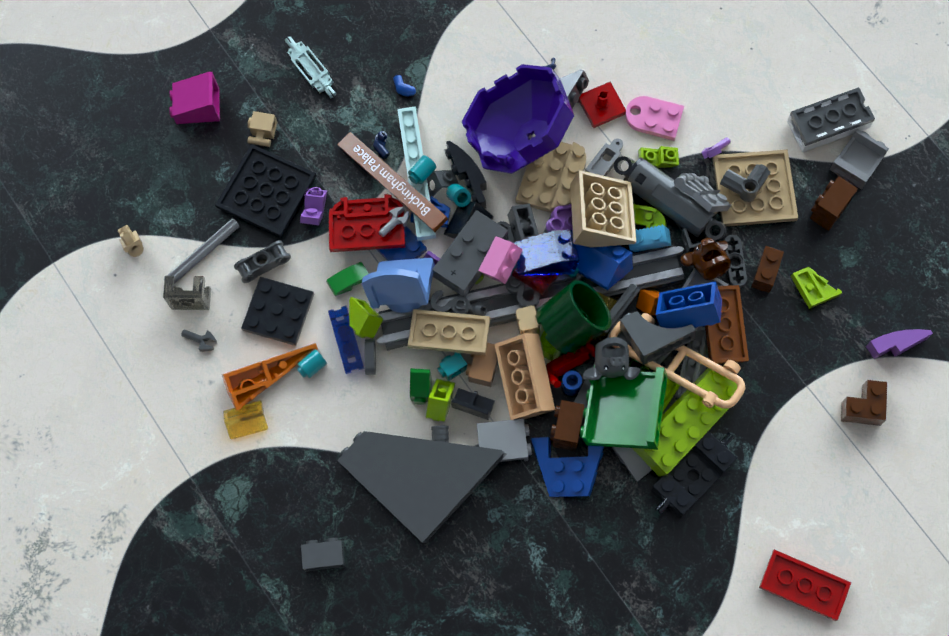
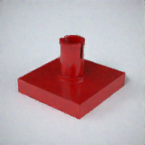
M611 81L584 92L579 97V102L593 128L625 115L627 111Z

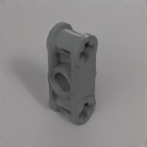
M279 240L249 257L239 260L235 263L234 268L242 276V282L249 283L275 267L285 264L291 259V255L285 251L283 242ZM260 260H267L266 263L259 264Z

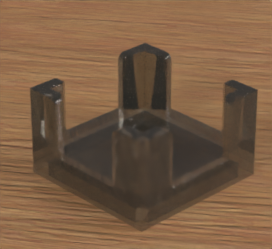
M165 276L163 298L172 310H210L211 288L210 286L205 288L204 276H194L193 291H184L181 287L174 286L175 277Z

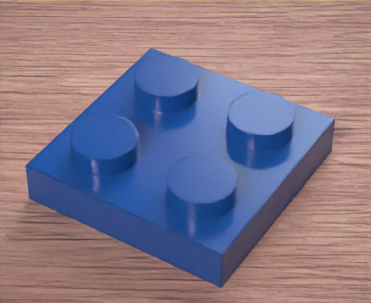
M405 226L404 248L376 250L386 261L417 259L427 251V247L421 241H417L415 234Z

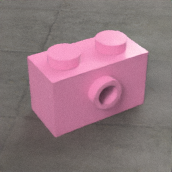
M496 236L478 271L491 279L506 284L523 250L514 243Z

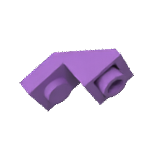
M313 187L306 192L305 209L300 216V223L320 224L323 218L327 190Z

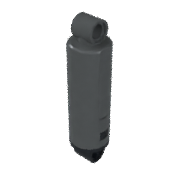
M626 156L618 157L615 160L614 170L618 174L625 176L624 181L631 182L633 193L682 228H686L689 233L697 238L706 233L707 237L713 240L722 239L726 235V225L715 219L717 212H708L692 197L676 188L674 179L641 157L635 162L632 158ZM623 161H627L629 164L626 171L621 169ZM714 225H718L721 229L720 234L717 236L712 233Z

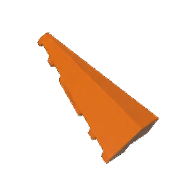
M316 343L221 374L227 393L236 411L240 410L262 391L283 377L314 349L318 350Z

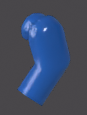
M401 75L394 76L393 80L398 94L406 97L415 95V87L404 84Z

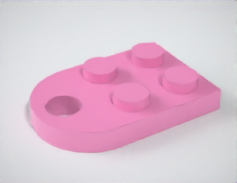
M639 96L629 102L625 117L628 125L638 132L675 141L684 106L648 96ZM638 109L640 114L633 115L630 110Z

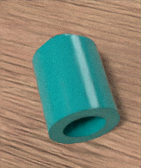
M423 155L408 171V178L414 184H423L437 166L432 159Z
M454 183L447 188V198L457 206L464 207L470 203L471 193L460 184Z
M314 349L297 363L299 366L297 371L303 378L307 376L310 379L327 365V362Z

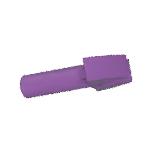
M726 137L714 146L703 149L701 153L704 159L721 153V149L730 144V139Z

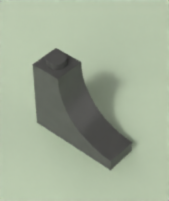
M638 311L632 314L628 313L620 319V330L643 365L695 340L696 329L692 324L682 328H663L645 320Z

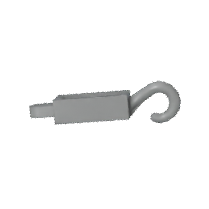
M614 139L610 145L605 143L587 166L585 172L607 176L613 168L615 160L621 156L620 150L623 147V141L621 139ZM605 153L612 157L611 161L603 159Z

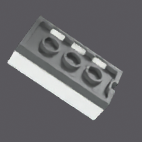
M859 87L791 111L787 122L802 152L850 136L857 129L863 131L871 127L875 117L870 107H865L863 104L865 98Z

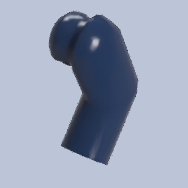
M380 131L375 136L373 144L374 149L382 159H386L390 155L389 151L385 148L387 133L384 131Z

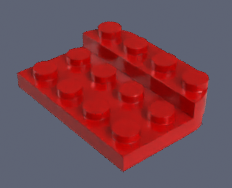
M384 194L385 198L348 200L347 197L340 198L341 201L329 210L330 252L404 248L405 227L402 224H397L384 237L379 234V231L392 219L389 211L394 208L403 207V205L389 194ZM403 211L398 217H403L405 212Z

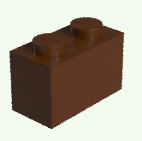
M765 246L752 282V288L770 293L784 251Z

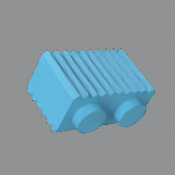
M663 224L657 227L654 226V228L650 227V229L648 227L642 230L636 229V243L629 244V248L633 252L671 246L670 231Z

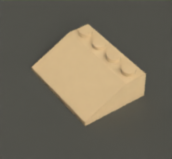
M579 170L570 184L573 244L587 247L635 244L636 231L631 182Z

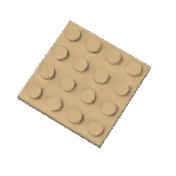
M788 149L713 156L717 190H720L719 193L724 195L731 204L728 211L720 212L721 222L726 226L798 220ZM756 164H763L771 171L758 191L755 200L752 202L743 201L739 194L720 185L724 174L728 170L746 179Z

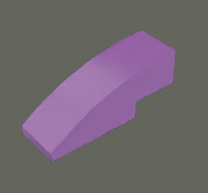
M922 329L896 331L871 340L866 348L874 359L889 351L896 357L927 340L933 333L931 330Z

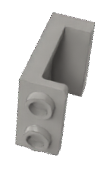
M857 129L843 151L833 162L830 170L862 189L889 148L883 142L871 138L868 133Z
M524 419L477 423L479 447L498 449L507 453L500 462L522 459L528 461V455H532L531 443L527 444L526 436H529V426L524 424Z

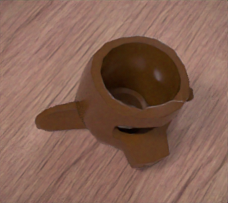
M704 238L701 244L695 247L693 252L682 255L681 263L686 267L693 265L705 280L718 278L726 273L731 266V260L725 252L728 249V243L726 241L714 242L711 238Z

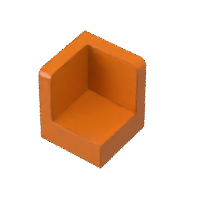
M640 289L636 308L651 316H656L660 292Z

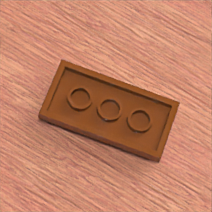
M739 285L718 286L722 298L720 323L711 326L705 325L709 359L717 364H725L727 360H732L736 363L748 362L749 357Z

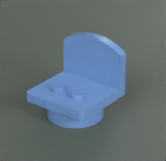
M417 258L379 262L377 271L364 276L362 279V286L371 308L376 309L380 305H387L394 312L407 313L413 311V309L420 308L422 305H428L433 277L432 269L435 266L433 259Z

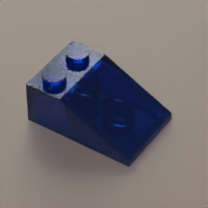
M552 230L513 242L523 250L516 262L518 276L575 274L580 260L576 244H573L572 230Z

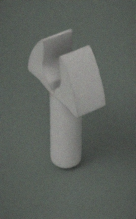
M403 207L390 210L392 219L379 231V234L384 237L397 224H402L405 227L409 220L408 211L403 217H398L404 211Z

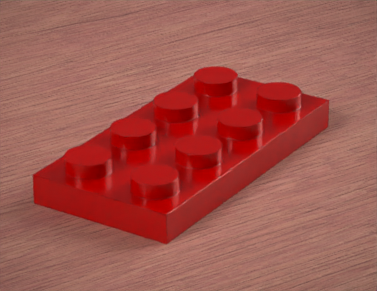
M774 549L759 588L829 619L838 621L852 582Z

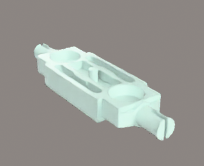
M291 36L288 39L286 38L285 42L290 47L287 53L294 65L313 88L315 87L319 93L325 91L330 98H333L332 94L336 95V92L331 88L334 82L330 78L327 69L302 41L295 43ZM309 54L315 58L324 71H320L319 67L308 56ZM297 63H300L304 67V70L308 75L312 77V80H309L307 78V76L300 69Z

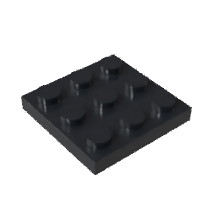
M260 277L243 321L242 331L296 346L312 303L314 292Z

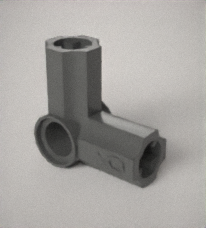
M756 164L746 179L728 170L724 174L720 185L739 194L743 201L752 202L755 200L758 191L771 171L763 164Z

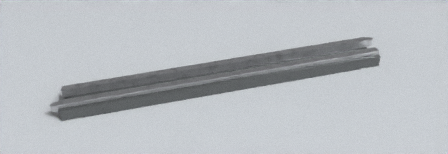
M673 244L671 246L633 253V269L608 291L579 273L577 276L580 275L582 277L580 281L590 285L604 301L621 297L630 284H634L642 290H654L683 283L684 273L682 267L679 266L677 255L682 254L684 248L676 247ZM559 270L524 278L525 290L523 299L531 301L534 298V292L536 290L539 291L540 300L535 307L537 313L540 306L560 292L563 287L573 282L576 277L572 278ZM503 283L471 290L466 295L471 305L483 303L487 307L485 316H490L489 327L516 321V310L522 308L517 302V294L508 292L506 284ZM454 294L442 297L437 301V305L445 306L450 300L461 295ZM428 300V305H422L417 310L434 311L431 307V300ZM391 309L379 311L378 314L383 318L381 323L383 336L377 339V344L386 345L387 351L408 346L413 311L407 313H398Z

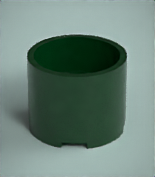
M575 280L540 306L536 313L537 323L542 324L547 334L545 336L546 340L563 354L568 352L575 354L611 326V315L602 297L590 285L579 280Z

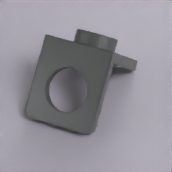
M452 170L433 171L427 178L430 197H434L441 188H447L454 183L459 184ZM431 180H433L435 183V188L433 191L430 189Z
M683 229L681 236L686 252H693L695 247L701 243L691 245L687 229Z

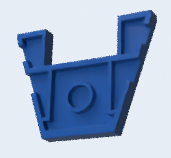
M532 438V444L549 497H588L591 495L597 476V468L603 456L604 446H588V457L551 458L550 438Z

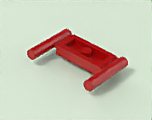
M589 343L575 354L568 352L547 363L546 369L549 382L556 388L560 387L561 382L557 377L583 364L584 361L589 359L588 354L595 358V347Z

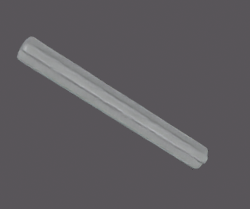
M234 219L228 221L165 276L164 281L169 286L174 285L239 228L237 221Z

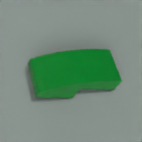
M359 262L334 274L326 282L333 294L337 296L351 291L352 287L362 283L363 277L369 273L363 263Z

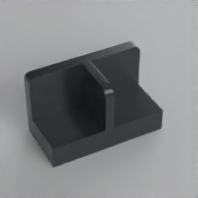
M458 388L455 398H452L451 401L452 408L489 420L495 404V400L478 395V391L472 393Z

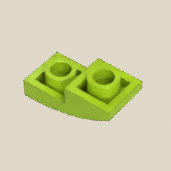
M660 146L659 149L641 147L638 150L639 158H644L657 168L676 167L679 165L678 148Z

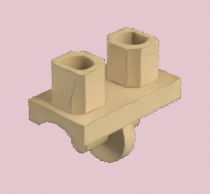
M128 225L118 229L121 237L119 241L124 251L133 257L140 256L143 253L144 247L136 230L132 232Z

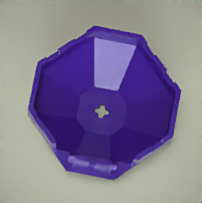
M522 64L516 68L517 72L512 76L508 77L505 74L494 81L495 86L486 90L484 87L477 92L462 120V124L467 131L468 143L479 154L483 169L513 174L559 146L574 117V113L563 84L551 67ZM535 134L536 136L530 140L529 136Z

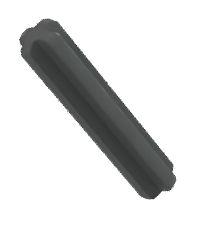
M630 284L610 310L611 326L604 333L609 332L640 292L636 285Z

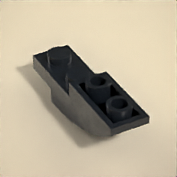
M447 141V149H444L447 159L452 161L451 169L453 175H457L459 181L464 180L467 189H471L472 202H477L485 209L486 200L482 191L487 190V185L482 172L463 149L453 142Z

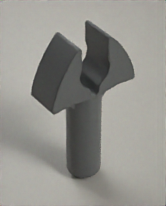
M185 329L181 333L182 337L198 342L200 344L198 349L202 352L214 350L212 346L206 345L204 341L211 340L217 343L215 337L208 330L202 336Z

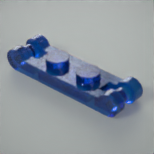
M342 306L341 309L335 311L334 309L328 310L345 373H352L351 371L355 369H365L354 330L350 326L347 306ZM338 317H344V319L340 321H337L336 319ZM355 357V362H348V358Z

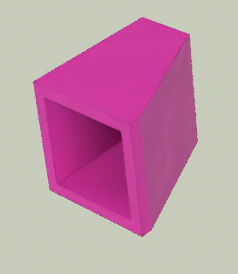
M206 72L172 83V90H170V100L172 101L170 116L174 118L176 124L220 121L219 86L213 72Z

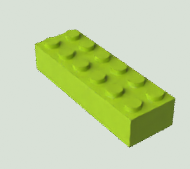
M709 368L693 383L707 392H714L718 398L724 401L729 400L737 389L735 382ZM686 390L662 415L658 450L632 449L658 476L667 475L729 408H720L716 405L708 408L703 405L702 397Z

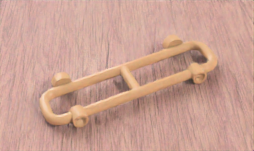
M647 313L641 315L648 322L655 324V319ZM620 321L612 329L609 338L617 337L621 332ZM628 345L629 357L642 364L635 351ZM684 345L675 349L679 352L668 368H665L668 379L702 397L703 405L708 408H712L714 405L720 408H731L738 403L745 391V382L737 375L741 370L739 364L735 361L727 360L722 367ZM688 356L735 382L737 389L729 400L724 401L718 398L714 392H707L675 374L674 371L684 357ZM654 361L645 364V366L656 371V367H663Z

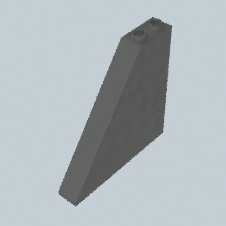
M364 431L354 437V443L350 447H346L341 451V457L337 461L422 543H427L507 453L498 449Z

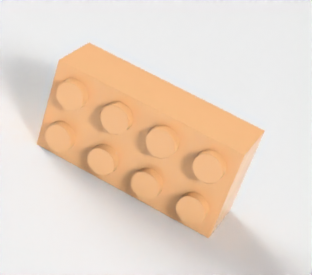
M524 333L494 344L510 420L528 419L554 411L555 406L539 334Z

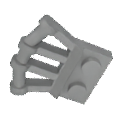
M682 173L674 181L676 188L692 197L708 212L728 211L731 207L727 198L719 193L720 190H714L709 185V178L706 176L699 177L694 173Z

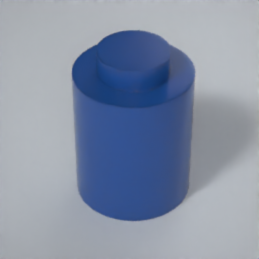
M568 371L562 379V390L569 396L578 394L582 385V377L576 371Z

